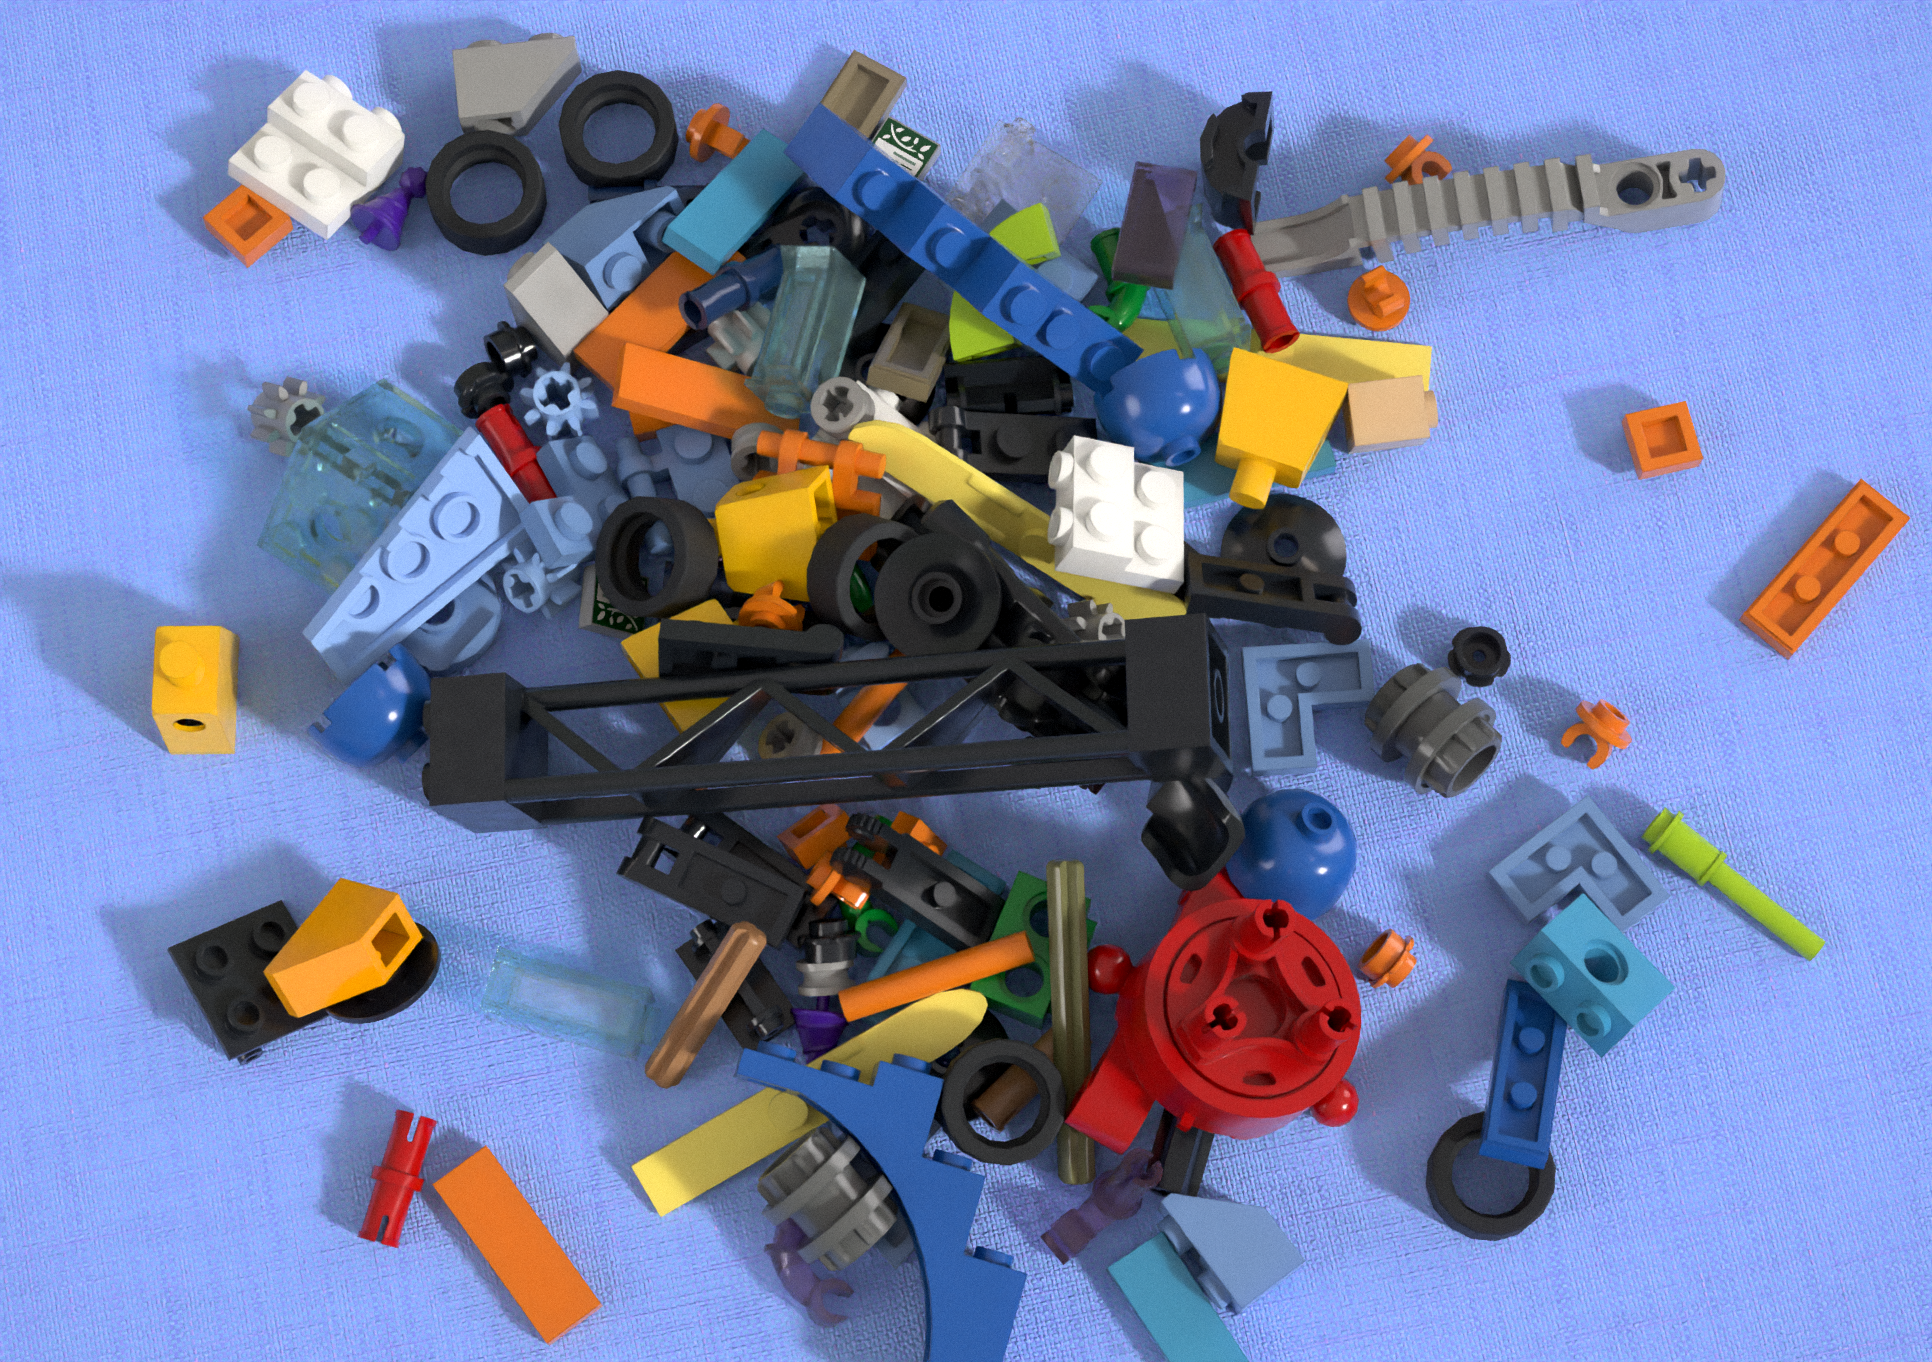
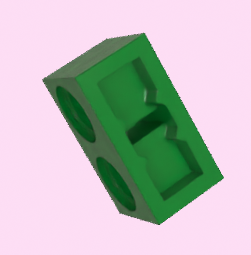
M1018 871L990 941L1026 930L1036 961L973 981L970 990L979 991L985 996L988 1004L987 1009L1042 1030L1048 1014L1052 1015L1049 938L1038 935L1032 929L1030 920L1039 911L1048 910L1047 881ZM1085 897L1088 950L1098 922L1088 919L1092 899ZM1021 968L1030 969L1040 976L1043 985L1035 995L1019 997L1011 993L1006 986L1005 981L1009 974Z

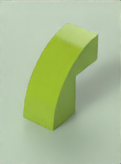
M1042 203L1032 205L1011 215L989 232L990 235L1030 265L1061 257L1048 208ZM954 290L949 322L950 344L954 361H974L1022 346L1021 341L982 315Z

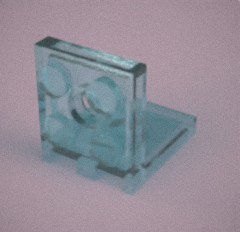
M386 379L379 380L302 427L256 546L332 596L464 431ZM324 513L331 515L338 521L339 530L343 536L342 540L335 538L328 532L324 524Z

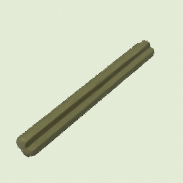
M1073 858L1055 859L1048 861L1046 865L1053 1059L1055 1067L1061 1074L1067 1095L1065 1113L1080 1085L1092 1071L1084 865L1078 859ZM1063 1123L1056 1135L1058 1177L1064 1184L1082 1185L1091 1183L1096 1177L1095 1142Z

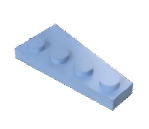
M470 426L465 430L302 632L327 666L345 686L384 656L395 644L405 639L509 555L515 547L530 538L518 516L529 503L478 432Z

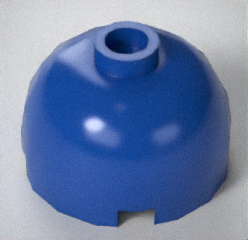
M1192 348L1196 359H1180L1176 349L1161 351L1141 358L1120 369L1109 378L1113 390L1104 399L1099 390H1097L1093 396V407L1111 443L1134 447L1135 460L1150 463L1165 461L1167 466L1185 464L1200 454V446L1211 437L1221 421L1223 398L1216 370L1209 355L1202 349Z
M400 642L388 650L397 660L395 663L388 667L383 661L379 664L375 662L322 713L331 722L326 729L319 722H316L306 731L327 753L341 763L356 768H375L394 756L401 764H404L429 739L421 728L424 726V703L426 700L431 699V681L417 659Z
M1282 789L1272 791L1258 798L1240 815L1244 825L1245 837L1240 847L1225 865L1230 880L1244 898L1271 899L1273 903L1278 899L1284 900L1291 904L1295 912L1309 920H1314L1331 910L1342 896L1356 871L1357 840L1352 826L1336 805L1320 794L1304 789Z

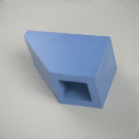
M669 185L589 204L543 241L542 245L544 246L549 242L554 246L609 312L675 252L674 249L662 242L667 226L685 207L676 189Z
M1173 1193L1160 1201L1158 1211L1164 1219L1157 1223L1159 1231L1164 1233L1179 1256L1187 1251L1191 1253L1204 1270L1197 1277L1198 1282L1220 1310L1229 1304L1237 1315L1241 1314L1299 1270L1306 1261L1265 1207Z

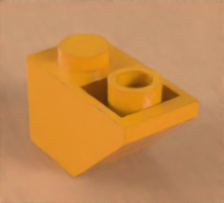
M340 878L263 973L289 1015L300 1018L385 985L423 936L398 893Z

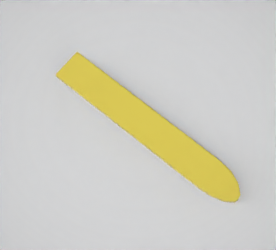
M1136 318L1133 324L1123 332L1124 335L1144 349L1137 360L1171 349H1176L1180 359H1196L1192 348L1202 349L1209 355L1219 382L1226 383L1233 348L1236 347L1349 384L1422 375L1424 391H1429L1432 346L1300 334L1298 340L1288 348L1276 353H1265L1255 329Z
M880 420L858 423L849 433L848 439L862 443L864 450L886 455L885 471L935 503L941 500L952 499L990 536L991 540L1084 599H1093L1096 605L1111 603L1113 605V612L1122 616L1124 620L1186 614L1185 602L1171 593L1055 571V545L1049 544L1047 537L1050 516L922 434L899 423Z
M965 988L946 990L922 998L804 1066L820 1070L823 1060L844 1064L860 1070L858 1082L869 1085L874 1065L880 1060L891 1063L894 1053L930 1063L967 1039L981 1023L988 1007L986 998L979 991ZM766 1087L637 1161L631 1167L658 1214L662 1217L800 1138L813 1128L826 1123L829 1119L797 1096Z

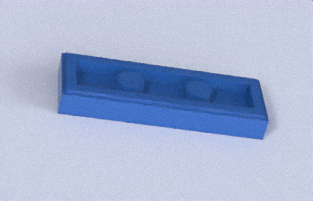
M1507 979L1503 990L1478 1155L1544 1169L1549 1155L1567 1022L1529 983Z

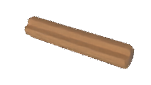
M742 921L730 927L645 1064L646 1076L655 1081L657 1086L668 1089L680 1083L764 949L766 935L757 929L754 924Z

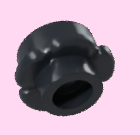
M500 321L497 323L498 330L484 336V346L489 360L497 366L501 373L507 372L512 378L518 375L526 378L532 373L531 362L538 359L535 343L523 326L514 329L510 327L508 322Z
M481 362L469 367L458 377L454 385V393L458 398V405L462 408L461 413L469 419H478L483 413L499 404H510L511 397L508 392L513 390L514 380L509 373H501L497 366L491 362Z
M1483 626L1467 627L1454 636L1452 640L1453 650L1448 653L1447 657L1448 665L1455 675L1465 678L1468 685L1478 688L1487 687L1493 684L1496 677H1503L1510 667L1511 655L1507 651L1504 637L1498 631ZM1475 652H1482L1485 660L1477 662L1474 660L1473 654Z
M827 918L809 921V934H802L797 937V943L804 944L806 963H835L857 958L856 940L861 938V932L848 929L847 918Z

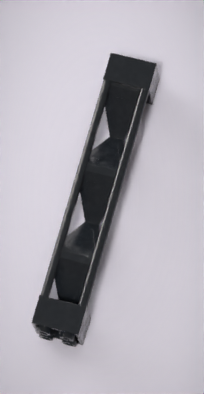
M1205 613L1125 620V638L530 688H526L506 672L431 678V699L426 700L423 707L424 729L430 738V762L424 765L422 771L424 795L429 801L431 808L473 833L548 828V825L644 818L645 815L666 817L1143 780L1167 782L1233 777L1228 647ZM1126 665L1128 730H1120L1038 672ZM977 677L884 748L867 751L790 693ZM1016 679L1020 680L1088 733L962 743ZM730 697L637 767L628 770L621 769L549 713L554 711ZM771 699L775 700L842 752L719 762ZM548 731L599 772L548 776Z

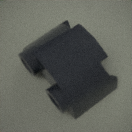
M1272 91L1248 92L1241 95V102L1227 107L1217 117L1214 113L1209 117L1200 137V160L1204 196L1211 208L1214 220L1220 225L1234 230L1246 229L1252 236H1254L1261 201V192L1256 191L1259 179V166L1268 165L1275 129Z

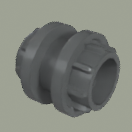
M1422 663L1412 664L1403 668L1381 687L1366 710L1364 725L1373 733L1370 740V749L1381 760L1393 762L1400 759L1403 755L1409 760L1404 772V781L1418 794H1425L1434 790L1444 798L1455 797L1472 786L1490 767L1501 749L1502 735L1493 728L1496 719L1495 710L1483 699H1472L1462 705L1457 701L1462 687V681L1447 667H1439L1431 671Z
M827 1127L813 1128L789 1147L760 1176L757 1191L768 1203L763 1209L762 1214L772 1226H776L791 1217L806 1234L795 1249L806 1264L818 1259L829 1271H841L869 1250L892 1227L898 1218L896 1216L898 1206L888 1196L893 1186L882 1171L865 1181L849 1163L860 1150L857 1142L849 1134L837 1139Z

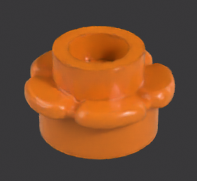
M1389 928L1372 942L1357 965V968L1369 977L1368 982L1372 988H1378L1385 983L1391 988H1395L1408 976L1417 962V958L1409 952L1414 946V939L1411 936L1403 939L1393 929Z

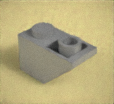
M541 33L532 36L528 41L502 44L495 40H480L471 43L467 48L452 50L458 117L463 133L491 130L509 134L513 137L528 135L582 72L575 36L563 37L556 33Z
M547 242L536 254L528 252L520 257L509 270L507 282L503 286L517 327L523 326L532 337L535 345L560 368L565 362L570 363L572 374H574L583 364L575 358L573 350L609 316V313L559 251Z

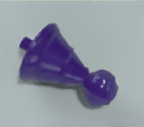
M408 167L401 174L399 181L401 188H396L390 193L377 196L366 203L352 206L350 211L351 219L356 228L361 232L359 239L364 244L368 245L371 242L388 251H394L401 245L400 238L403 235L402 231L406 217L409 215L408 211L412 199H423L427 194L425 181L428 172L424 171L422 167Z
M830 995L817 996L816 1010L794 1007L790 1009L796 1024L795 1030L800 1038L803 1049L802 1055L805 1057L806 1064L836 1048L839 1038L849 1025L844 1013L828 1011Z

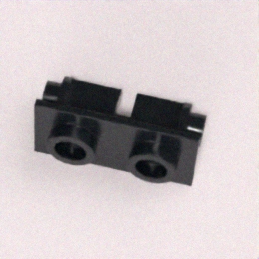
M1043 355L944 363L947 406L960 407L967 412L1024 415L1050 413L1062 415V412H1072L1074 407L1070 375Z
M711 919L703 921L692 929L689 933L692 939L675 950L696 982L730 929L719 922L713 923ZM758 957L723 1012L722 1020L742 1049L748 1048L754 1051L757 1050L759 1041L770 1042L795 1025L793 1014L790 1013V1009L793 1008L792 1004Z

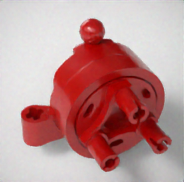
M1224 866L1200 890L1185 891L1182 889L1177 900L1179 906L1166 935L1135 966L1132 965L1129 954L1123 948L1110 943L1098 945L1087 953L1089 988L1093 992L1103 995H1119L1114 1017L1118 1021V1027L1094 1070L1086 1076L1067 1108L1063 1123L1116 1154L1123 1155L1139 1132L1155 1100L1177 1117L1175 1127L1184 1132L1189 1131L1191 1126L1210 1133L1225 1135L1238 1140L1259 1138L1270 1134L1293 1121L1307 1109H1309L1311 1116L1319 1124L1328 1127L1343 1126L1349 1123L1356 1115L1359 1103L1356 1089L1343 1077L1352 1063L1360 1038L1361 1005L1357 985L1348 963L1335 943L1312 921L1295 912L1290 903L1279 899L1273 903L1271 899L1244 898L1231 882L1226 866Z

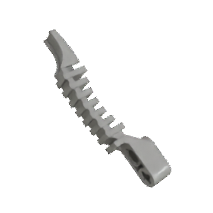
M1689 149L1600 165L1592 163L1591 154L1575 156V166L1561 163L1560 157L1545 159L1544 165L1530 167L1528 161L1513 164L1512 170L1499 171V166L1483 168V174L1469 176L1468 170L1452 173V179L1439 180L1438 175L1422 178L1423 183L1409 186L1406 180L1392 183L1393 189L1379 191L1377 186L1364 188L1361 195L1351 197L1348 194L1341 195L1332 203L1304 214L1256 222L1254 236H1250L1266 270L1275 273L1277 278L1363 265L1359 248L1368 246L1373 247L1379 263L1394 261L1391 242L1400 240L1403 242L1406 254L1422 251L1419 237L1432 235L1436 247L1450 244L1448 232L1462 230L1464 240L1479 238L1478 227L1492 226L1493 236L1509 234L1508 223L1520 221L1523 233L1538 231V219L1550 217L1552 232L1568 230V222L1583 220L1587 224L1618 229L1626 233H1641L1700 223L1710 219L1718 212L1722 203L1726 170L1722 161L1714 153L1705 149ZM1698 180L1699 187L1705 189V191L1694 192L1692 184L1687 183V181ZM1638 188L1647 193L1650 198L1642 204L1630 205L1623 202L1618 195L1623 190Z

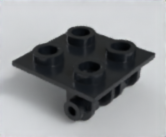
M282 900L167 949L229 1061L237 1058L240 1065L248 1064L259 1058L263 1054L262 1046L330 1016L324 1009L300 1018L289 1015L263 973L298 930Z

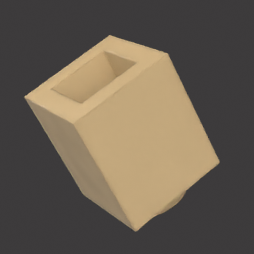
M1422 375L1350 383L1348 385L1342 406L1348 454L1420 446L1430 438L1429 428H1437L1438 426L1436 397L1433 390L1424 391Z

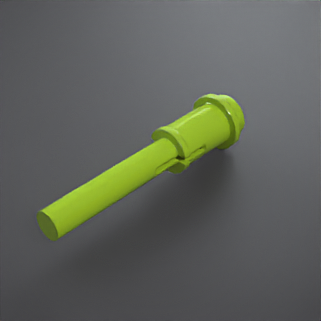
M1664 807L1641 835V838L1650 844L1647 851L1653 854L1658 850L1693 877L1700 886H1703L1707 881L1810 962L1819 953L1826 941L1723 861L1727 854L1724 851L1718 850L1683 822L1684 813L1679 810L1673 814Z

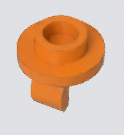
M715 103L708 110L700 109L693 116L686 131V141L690 143L689 153L692 159L703 163L717 151L733 160L750 142L749 139L745 138V135L728 127L730 118L728 107Z
M1409 134L1384 160L1392 168L1391 172L1384 179L1391 185L1401 176L1402 181L1407 180L1410 186L1423 183L1422 178L1424 177L1422 172L1430 176L1438 175V179L1443 180L1453 169L1443 155L1425 150L1434 141L1428 134L1420 142Z
M1380 265L1360 275L1353 282L1348 293L1347 306L1351 317L1361 327L1377 332L1387 331L1398 326L1406 317L1410 306V294L1406 284L1397 275L1386 271L1385 267Z
M780 579L756 590L754 596L749 598L742 606L738 616L739 626H762L772 629L802 631L805 608L801 604L792 606L780 598V594L785 586Z
M1600 699L1595 705L1589 701L1582 700L1575 708L1582 721L1568 728L1561 739V744L1568 748L1577 740L1579 735L1587 734L1593 737L1597 743V752L1587 763V766L1593 770L1601 766L1610 757L1613 745L1620 749H1626L1629 746L1632 738L1625 729L1630 724V721L1619 709L1606 700Z
M826 850L814 865L805 883L814 888L809 901L819 906L828 894L831 893L854 910L857 908L861 910L871 895L868 893L870 888L852 884L843 878V875L837 874L838 872L833 870L829 862L833 853Z

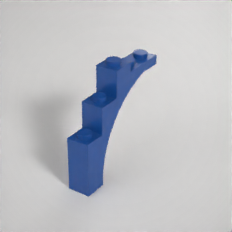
M819 103L783 153L831 197L879 230L912 260L952 287L982 315L1026 346L1029 345L1096 393L1099 390L1103 399L1113 390L1109 378L1120 369L1135 362L1144 351L1133 340L1095 314L969 219L884 152L863 133L823 104Z
M759 1041L756 1051L744 1048L740 1053L734 1078L788 1093L806 1102L827 1117L845 1135L849 1134L860 1146V1151L873 1165L877 1173L882 1171L892 1184L893 1188L890 1193L911 1236L924 1292L926 1329L923 1362H1003L1027 1273L1011 1269L1014 1256L996 1250L976 1246L973 1257L964 1255L986 1176L970 1172L973 1160L954 1153L935 1149L932 1160L922 1157L944 1083V1079L929 1075L932 1064L917 1058L894 1053L891 1063L880 1060L874 1065L869 1085L858 1082L860 1070L844 1064L823 1060L820 1070L794 1063L797 1051L781 1045Z

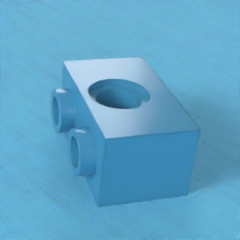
M1584 893L1543 927L1510 962L1531 987L1549 1003L1601 1058L1676 988Z

